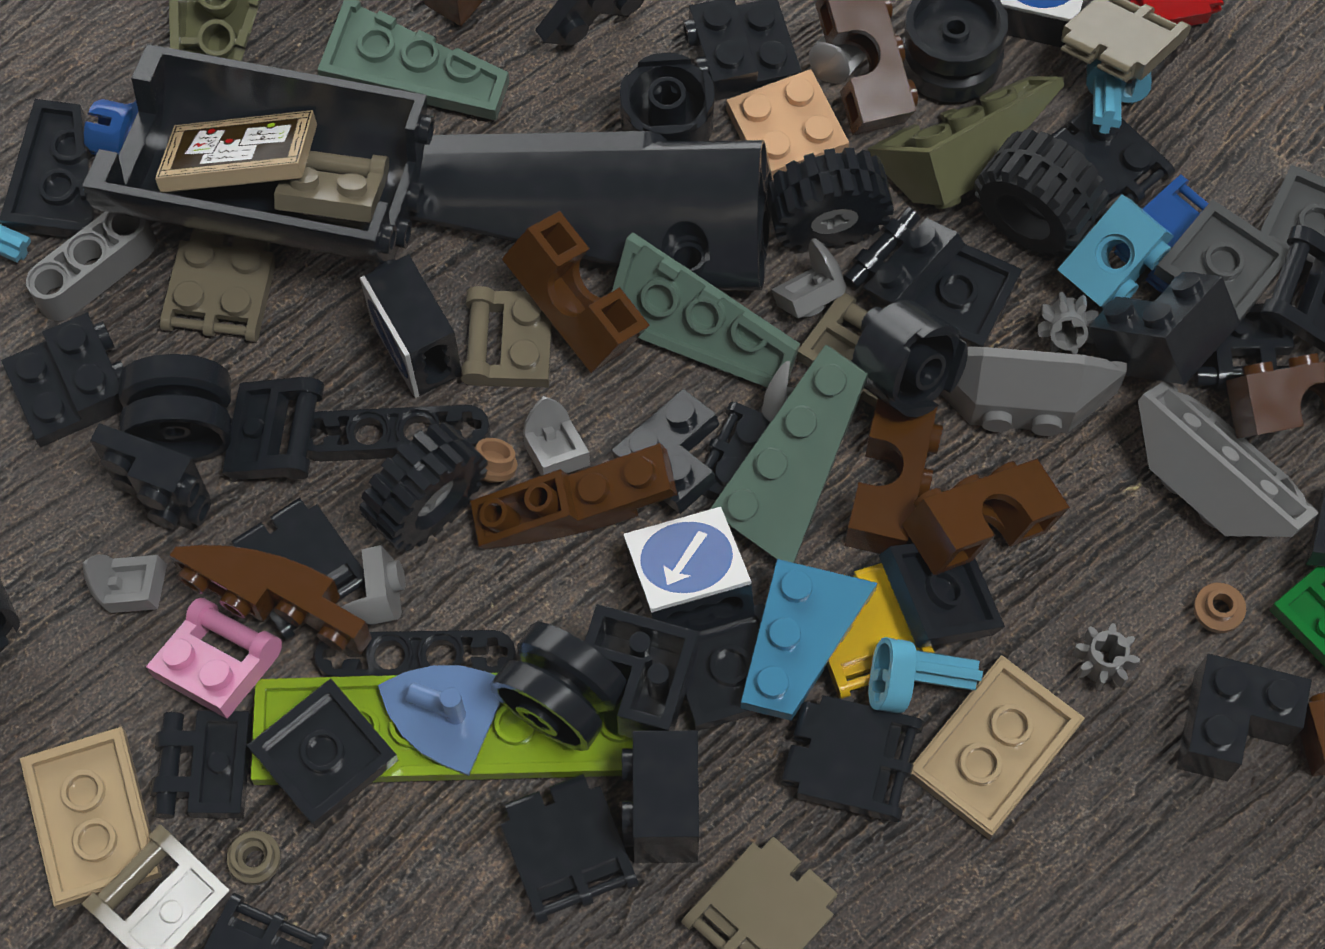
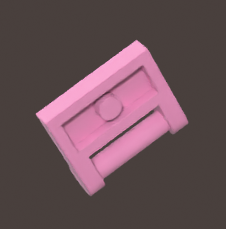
M200 597L191 603L186 613V620L148 663L146 668L153 678L228 719L275 662L281 652L282 642L280 638L267 631L258 633L219 612L218 606L215 603ZM211 630L248 650L249 654L241 662L201 639Z

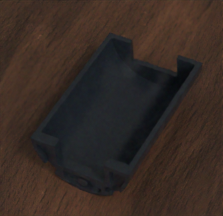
M147 44L131 78L138 113L119 155L117 152L99 149L82 185L90 205L100 211L384 264V261L393 259L399 248L406 249L408 247L412 231V221L409 220L411 212L420 211L424 198V184L419 183L424 145H430L435 120L434 116L427 115V95ZM313 110L317 122L310 151L371 159L373 155L389 157L387 181L371 223L276 210L274 208V192L279 181L160 193L155 179L174 125Z

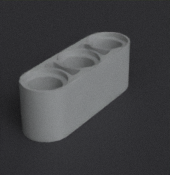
M104 212L34 265L28 272L26 286L41 314L47 319L54 321L66 320L72 317L147 259L156 246L155 235L147 219ZM137 229L134 233L123 236L125 232ZM93 258H99L97 262L90 265H85L87 261ZM61 287L58 292L46 295L51 289Z

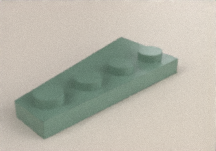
M359 0L343 1L318 67V74L320 76L427 95V105L495 121L499 115L509 85V73L459 48L451 50L438 44L435 37L421 30L417 33L397 24L396 18L380 10L376 14L361 7Z
M632 232L627 237L612 291L620 287L650 325L638 337L639 339L767 388L777 370L786 361H790L789 381L800 347L799 342Z
M825 345L710 509L721 507L727 523L776 559L796 563L802 542L817 509L816 506L835 463L834 460L849 427L868 378V373L829 345Z

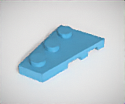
M777 559L740 708L791 721L821 676L840 642H843L852 628L853 622L862 608L876 591L877 583Z

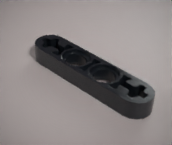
M474 405L317 411L314 413L307 457L313 461L320 462L387 459L388 457L392 459L398 453L397 448L401 444L412 442L406 438L405 432L415 422H425L429 425L437 424L438 426H440L439 422H446L452 425L461 435L462 432L460 430H463L464 422H473L475 430L472 432V437L465 439L474 447L477 446L480 440L490 438L491 431L487 415L482 409ZM375 424L383 430L380 440L370 445L358 442L356 439L358 430L364 425ZM342 426H346L349 442L347 445H343L340 436H343ZM325 428L328 436L324 437L323 444L315 445L312 437L316 436L317 429Z
M502 631L370 632L372 639L367 645L366 652L369 669H362L363 666L360 659H346L343 661L342 668L335 669L331 660L327 658L334 657L336 650L323 641L318 643L314 654L317 667L323 677L400 675L407 671L429 667L431 665L427 661L428 654L438 645L452 647L457 653L452 665L465 666L466 663L463 645H471L472 655H486L489 652V646H499L500 654L507 655V657L498 658L497 666H488L487 660L484 657H470L471 668L488 673H498L505 662L510 660L517 661L515 646L511 638ZM391 645L403 649L405 658L400 666L390 670L378 666L376 659L381 649ZM345 648L347 656L363 657V654L359 655L351 649Z

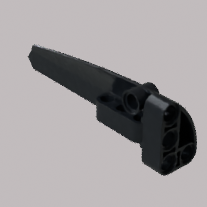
M649 131L433 135L430 145H424L419 183L424 184L422 207L419 212H411L410 219L516 242L527 228L560 211L590 248L582 257L583 259L618 268L626 239L633 232L719 290H762L765 279L771 222L766 186L769 181H772V174L764 140L667 141L662 135Z

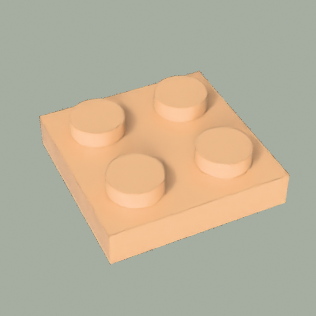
M811 69L726 100V111L740 139L765 141L772 180H774L773 175L778 170L786 172V164L791 161L803 162L804 155L814 152L815 157L824 155V150L834 148L835 153H842L844 148H849V141Z

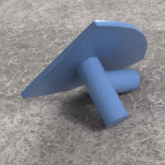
M433 665L404 672L378 685L387 713L404 739L425 757L446 768L467 776L470 775L501 703L492 692L490 685L496 675L461 665Z

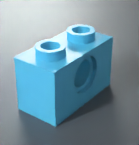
M1121 194L1057 270L1100 307L1104 308L1115 297L1131 298L1139 287L1135 281L1147 267L1151 270L1157 267L1159 262L1171 250L1168 243L1174 235L1131 199ZM1126 243L1130 248V259L1125 266L1113 269L1109 263V253L1114 246Z

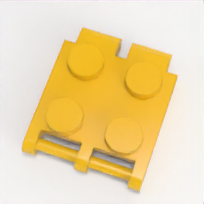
M882 563L854 571L855 575L853 577L876 582L877 588L853 622L852 628L843 642H840L826 664L840 699L850 697L851 690L869 685L870 674L862 675L871 672L874 650L882 638L889 637L911 641L916 647ZM932 646L916 647V650L934 653Z

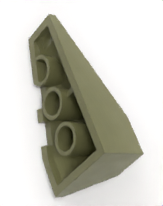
M169 0L170 48L242 61L261 0Z
M1029 76L981 96V106H968L958 110L952 108L940 113L942 123L920 130L919 125L914 124L868 148V151H870L871 157L877 155L880 158L885 174L913 203L934 204L936 209L954 206L961 202V195L974 188L977 177L1006 139L1016 131L1023 132L1027 130L1064 87L1063 78Z

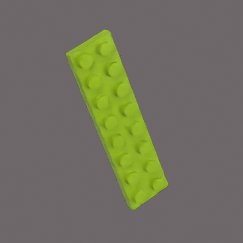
M398 675L260 679L255 685L253 740L331 678L397 754L399 761L373 782L576 777L584 774L585 777L622 776V748H633V738L618 734L617 714L621 701L614 711L598 712L603 728L590 748L585 751L568 748L548 738L518 718L506 706L500 703L470 775L467 776L425 757L402 737L387 713L378 687L379 684ZM252 754L251 781L253 784L278 785Z

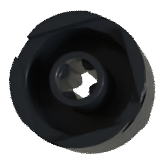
M664 52L646 56L638 62V67L629 75L627 72L621 82V130L655 132L662 135L667 141H709L713 131L715 96L714 84L710 75L704 68L702 71L693 65L691 59L682 54Z
M911 300L897 301L884 309L874 307L864 316L861 322L862 334L856 344L853 359L851 360V362L868 373L864 389L907 417H919L933 411L939 406L933 400L943 390L951 394L963 375L968 358L967 343L960 339L959 334L961 332L958 328Z

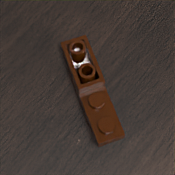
M661 443L570 475L559 469L476 498L470 502L479 547L488 549L541 542L613 525L638 517L637 508L675 496L677 491L668 451Z
M221 545L175 547L169 555L179 572L177 578L180 582L199 594H203L205 589L221 597L219 603L225 609L242 619H245L249 613L264 622L274 608L275 613L288 623L300 627L302 622L318 630V638L339 652H343L347 647L361 655L372 639L366 621L336 605L340 599V594L334 579L306 565L259 550Z

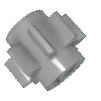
M1060 292L1059 300L1052 306L1048 304L1041 306L1042 316L1047 321L1038 324L1039 337L1051 336V352L1055 353L1060 348L1070 350L1072 354H1077L1078 348L1085 342L1094 344L1088 326L1098 316V311L1091 310L1086 312L1087 301L1085 295L1074 299L1066 298V295ZM1071 320L1073 326L1065 327L1064 321Z
M1114 623L1110 625L1108 630L1100 633L1092 626L1088 627L1084 635L1087 644H1076L1072 653L1074 657L1083 659L1082 666L1077 673L1078 678L1087 676L1096 682V690L1099 691L1105 683L1114 681L1120 688L1123 687L1128 680L1125 670H1135L1140 663V658L1130 655V647L1135 641V637L1129 636L1125 638L1116 631V624ZM1100 651H1106V652H1108V653H1109V656H1108L1109 661L1112 662V663H1106V662H1104V661H1103V658H1104L1103 653L1100 652Z

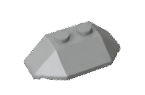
M968 347L967 363L959 383L951 394L943 390L940 395L969 425L982 426L984 429L993 432H1004L1014 428L1032 430L1033 433L1041 436H1054L1061 432H1070L1116 395L1127 372V363L1119 361L1110 362L1107 359L1078 354L992 347Z
M1161 382L1144 393L1138 400L1149 469L1161 479L1165 488L1183 498L1198 512L1200 518L1207 525L1218 529L1224 536L1293 537L1319 514L1311 504L1306 502L1304 494L1289 476L1245 438L1237 439L1235 429L1214 411L1193 397L1178 392L1179 390L1172 383Z

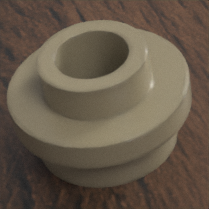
M249 831L239 835L231 843L227 852V865L230 872L238 881L244 884L257 885L268 881L275 875L281 863V851L277 842L269 834L262 831ZM253 851L264 853V859L257 867L246 865V858Z

